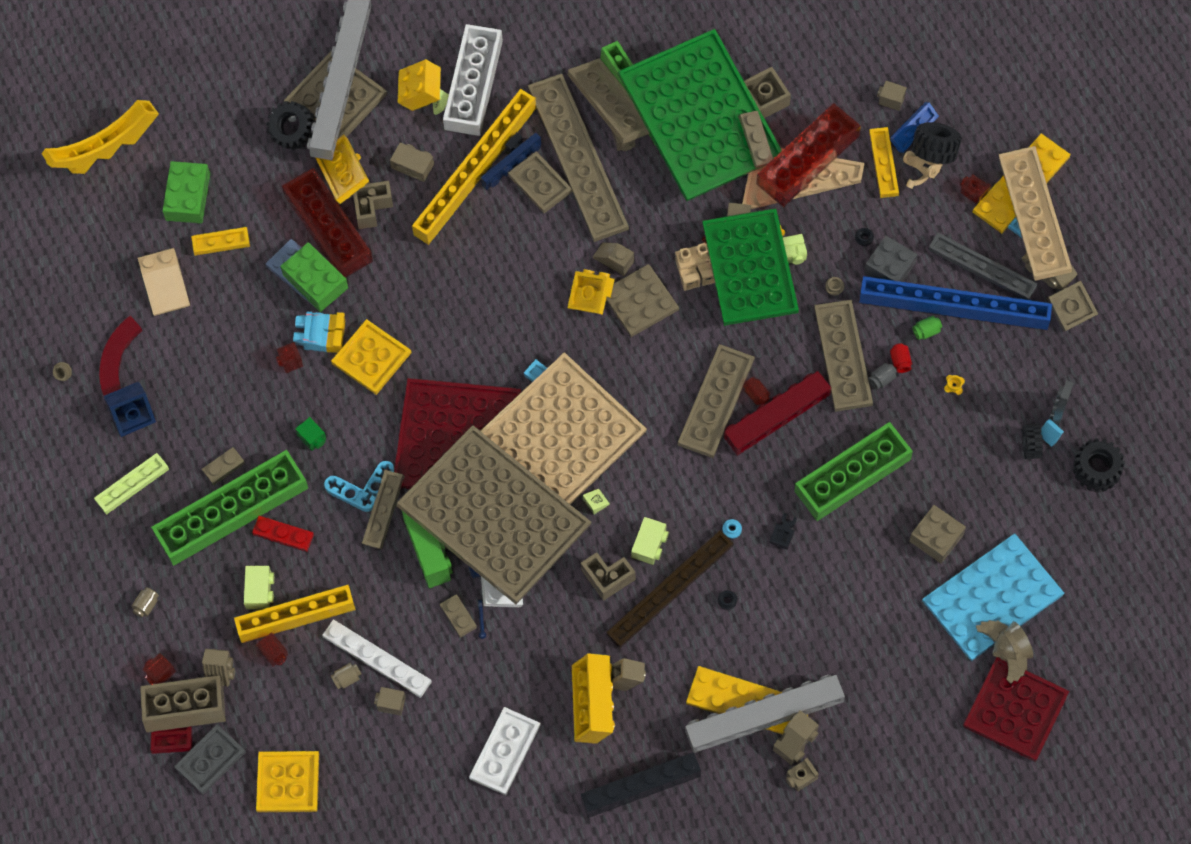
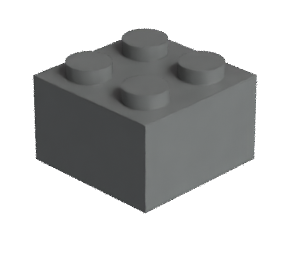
M885 235L867 261L864 273L872 278L903 282L916 264L918 254Z

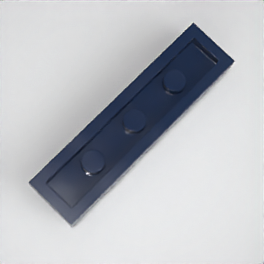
M534 133L481 177L482 186L486 190L490 187H495L503 176H508V172L527 159L531 153H535L541 148V137Z

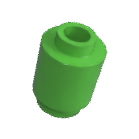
M933 315L916 322V325L912 326L918 340H925L940 333V328H942L940 319L938 317L935 318Z

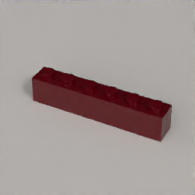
M819 371L814 374L810 373L803 378L802 382L792 384L785 393H779L774 396L768 404L760 405L754 413H748L743 416L737 424L729 425L725 429L724 439L738 456L829 397L832 388Z

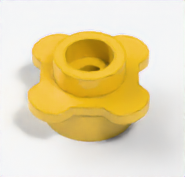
M948 375L946 377L947 384L944 387L945 392H954L957 395L962 394V385L965 383L964 378L957 375Z

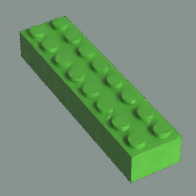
M285 450L151 528L174 566L253 521L258 516L267 513L307 490L308 485L291 455Z

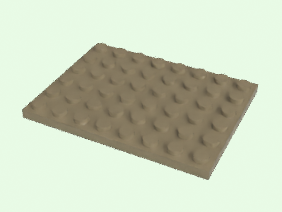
M472 426L396 505L515 605L591 525L590 520L475 426Z

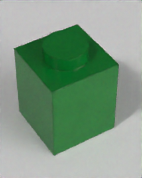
M311 417L295 428L297 436L311 451L315 448L319 449L324 445L326 440L325 432Z

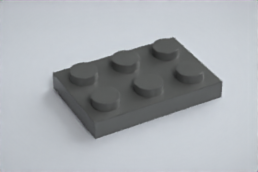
M217 724L174 767L204 795L246 751Z

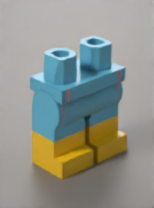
M307 312L306 316H296L295 326L296 328H304V333L294 332L293 342L295 345L304 346V350L338 353L342 349L345 313L337 312V315Z

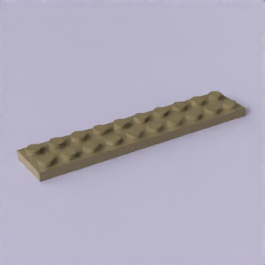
M563 74L528 85L530 94L536 98L537 111L567 181L572 188L573 195L593 241L596 242L629 230L627 221Z

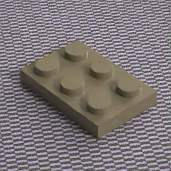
M537 151L508 172L510 179L543 213H546L572 193V188Z

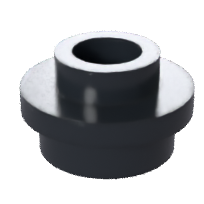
M861 228L856 232L855 240L861 246H868L873 242L874 234L868 228ZM865 235L868 239H862L861 236Z
M723 591L718 596V604L722 609H733L737 604V596L732 591ZM730 598L731 602L725 603L724 599Z

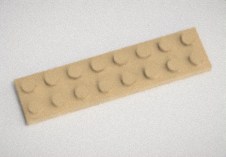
M1033 146L999 154V161L1034 280L1071 273L1072 267L1036 147Z

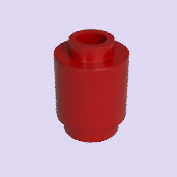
M902 343L894 345L890 350V355L897 373L910 371L912 369V360L908 346Z

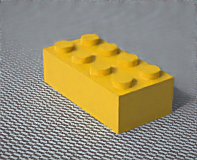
M586 654L572 665L574 742L598 743L613 733L615 723L612 720V711L614 709L611 696L613 690V683L611 682L612 664L608 655Z

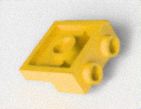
M591 270L575 271L567 308L603 315L606 297L611 298L615 279L610 278L608 273L599 272V275H595L594 271Z

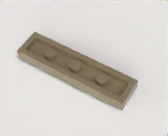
M384 470L362 541L363 545L382 550L404 480L403 474Z

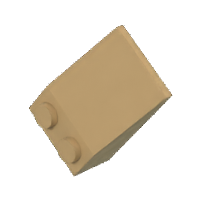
M174 248L138 258L154 316L190 306Z

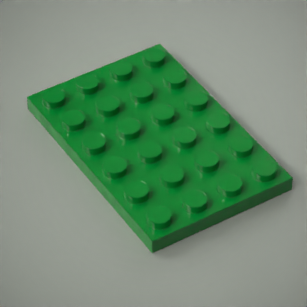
M777 209L702 221L724 326L799 313Z

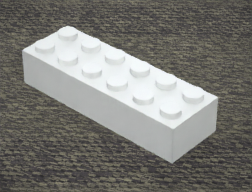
M466 24L444 113V130L477 136L481 135L503 42L502 30Z

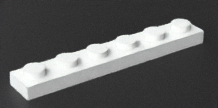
M334 619L322 635L326 640L420 698L432 682L431 679Z

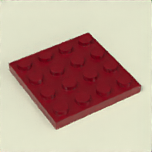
M996 657L963 727L1036 762L1070 691L1026 670L1023 677H1020L1017 682L1013 680L1010 684L1006 680L1008 676L1007 662Z

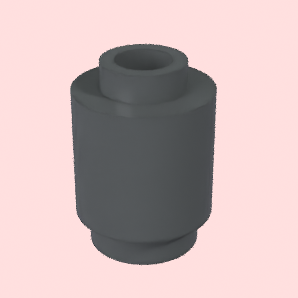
M884 363L870 374L868 381L875 390L883 389L896 378L897 371L892 364Z

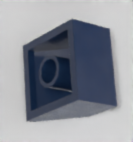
M139 381L103 396L120 437L156 422L146 393Z

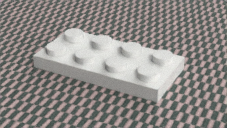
M504 707L469 779L506 796L540 727V723Z

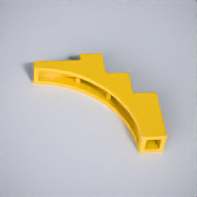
M137 100L119 119L97 134L68 146L45 148L41 154L50 167L68 168L72 173L85 174L97 159H110L122 144L134 145L159 113L150 101Z

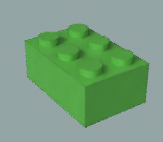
M171 161L163 205V214L166 221L203 223L210 179V171L207 164Z
M309 242L280 266L283 276L320 312L348 289L346 278Z

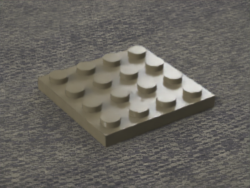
M331 52L284 101L300 103L315 116L316 108L320 107L321 104L319 102L320 93L324 92L325 89L323 87L325 76L328 77L329 74L327 72L328 62L333 59ZM355 69L338 138L343 134L347 137L387 95V91L358 69Z

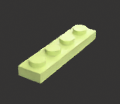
M156 453L94 499L107 515L168 471L169 468L158 453Z

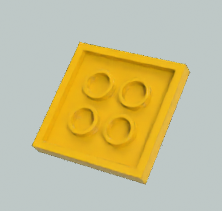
M366 319L331 360V363L377 395L412 352L408 347Z
M319 751L259 752L256 811L317 812Z

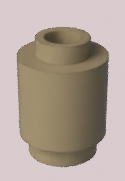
M145 587L131 605L132 609H134L132 612L141 618L143 616L148 617L156 605L159 595L154 590Z
M350 662L334 671L331 678L338 689L342 687L344 689L359 681L361 672L356 664L352 666Z

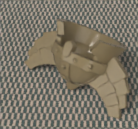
M989 620L988 622H981V625H976L977 632L987 635L995 642L992 652L993 656L1000 657L1007 662L1008 676L1006 680L1010 684L1013 680L1017 682L1020 677H1023L1025 670L1027 671V659L1033 658L1032 646L1021 626L1015 621L1007 626L998 620L997 622Z

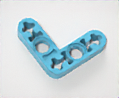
M389 461L380 462L364 489L337 476L328 477L324 482V486L330 495L362 511L369 512L373 509L376 499L374 496H377L378 491L371 489V485L375 482L381 483L382 468L386 469L389 467V471L394 472V466ZM336 482L337 486L342 489L341 494H339L340 491L336 487L330 489L329 483L333 484ZM347 490H354L355 496L347 498L345 497V492ZM369 493L372 494L370 497L371 504L364 506L363 500L366 501L369 498Z

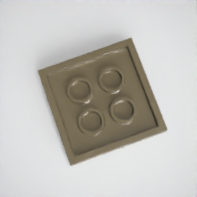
M649 264L614 283L611 298L606 297V302L630 337L635 336L679 310L678 305Z

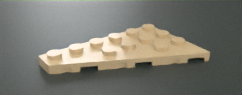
M781 148L784 154L783 158L775 161L772 165L764 166L748 174L742 204L751 205V209L861 183L864 163Z

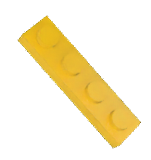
M888 127L869 129L880 198L899 196Z

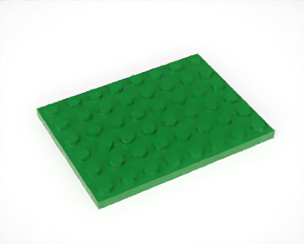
M715 29L618 71L617 74L686 202L759 169L754 167L739 119L740 114L758 111L774 162L784 157L779 144Z

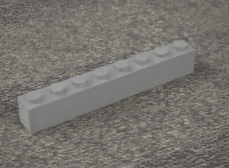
M825 675L819 681L813 683L812 681H807L801 684L799 688L793 689V687L783 690L781 694H769L763 697V700L757 702L751 700L746 702L743 707H731L725 713L719 715L718 713L708 715L707 719L701 721L699 719L692 720L685 726V733L692 752L696 753L790 721L799 710L808 715L843 703L845 696L837 675Z

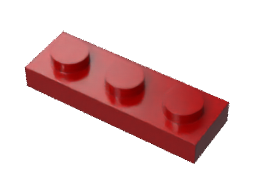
M258 516L252 532L254 536L306 552L314 536V533L262 516Z

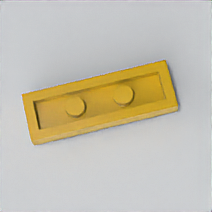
M247 227L191 236L195 256L250 247Z

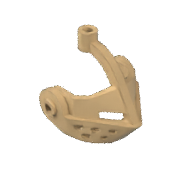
M912 150L907 151L903 157L904 163L917 168L923 176L917 180L909 179L906 186L913 189L914 185H920L928 178H935L943 164L925 161L916 156ZM926 163V164H929V165H931V166H930L929 168H927V167H925V166H923V165Z

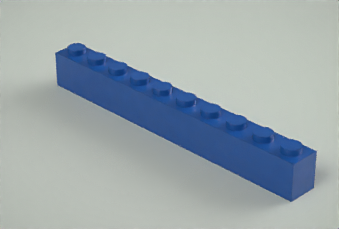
M863 276L859 303L1043 330H1048L1052 310L1051 303Z

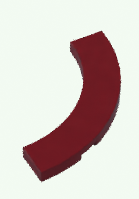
M131 315L115 329L103 350L99 369L103 396L121 389L119 381L121 357L132 340L142 332V328Z

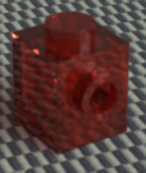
M295 342L277 349L278 356H276L279 367L283 366L285 373L304 367Z
M161 653L154 659H149L143 668L145 673L144 679L150 685L164 683L176 672L173 665Z

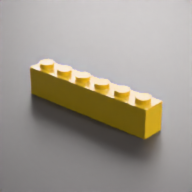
M345 585L235 617L234 620L240 640L244 643L356 609L349 585Z

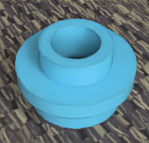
M730 519L723 524L722 531L728 538L734 539L741 534L742 526L737 520ZM734 526L736 529L731 531L729 527Z

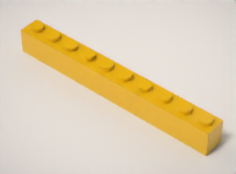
M522 89L518 91L414 222L412 229L415 237L428 245L431 243L480 181L481 177L505 149V144L521 129L535 111V97Z

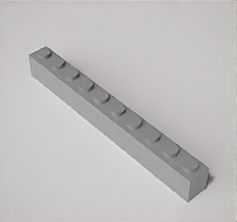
M348 0L344 2V17H340L339 27L341 28L340 31L336 32L335 42L337 43L336 46L332 47L331 51L333 59L328 62L327 72L329 74L328 77L325 76L323 87L325 89L324 92L320 93L319 102L321 104L320 107L316 108L315 112L317 120L316 123H312L311 133L313 135L312 138L308 139L307 149H310V157L327 160L333 159L371 11V0Z

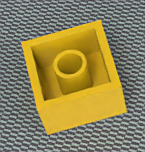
M425 59L399 70L398 103L414 111L439 101L441 68Z

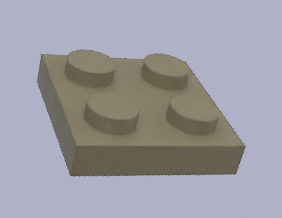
M1081 281L1046 298L1052 304V310L1064 332L1098 315Z

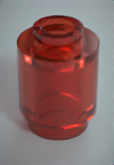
M752 377L744 383V392L755 405H762L770 400L769 396L771 393L759 379Z

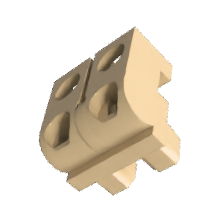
M706 243L698 244V246L683 248L675 252L676 265L684 291L700 287V280L702 286L715 283Z

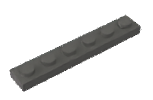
M940 233L936 234L928 248L934 254L1024 300H1029L1037 288L1038 284Z

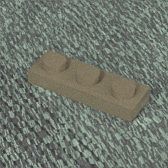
M758 111L740 114L739 119L754 167L759 168L772 165L774 160Z

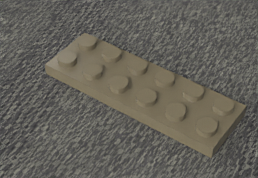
M600 58L568 70L570 79L622 144L649 134L627 91Z
M852 300L814 305L829 385L832 388L831 395L835 412L873 406Z
M719 344L681 433L678 446L714 459L755 360L754 356Z

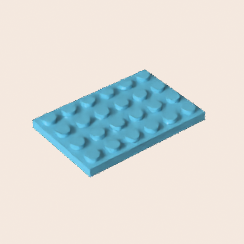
M1013 534L924 597L922 602L969 660L973 661L994 646L995 643L987 635L977 632L976 625H981V622H988L989 620L996 622L998 620L1007 626L1013 621L1021 626L1062 597L1064 592L1018 536Z

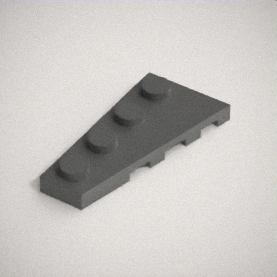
M1067 380L1064 387L1060 386L1049 418L1058 427L1074 384Z

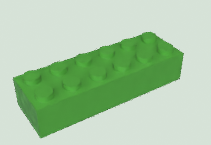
M889 422L795 483L794 492L816 521H819L910 461L913 451Z

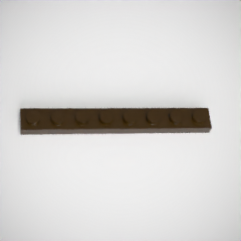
M721 530L718 531L608 630L607 635L621 648L734 546V543Z

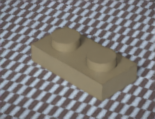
M232 447L202 468V471L210 482L215 485L245 464V462L234 447Z
M457 594L440 604V607L460 638L477 628V625Z

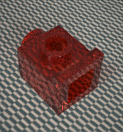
M972 174L970 178L966 176L962 180L960 193L977 205L990 191L991 184H986Z

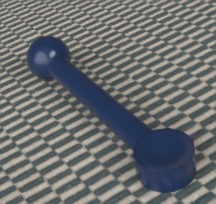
M481 599L478 600L480 620L479 638L484 639L486 637V633L484 632L483 605Z

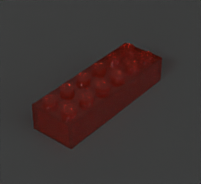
M833 103L757 174L756 185L784 208L860 136L861 125Z
M314 168L282 185L285 198L320 250L345 278L373 262L370 249Z

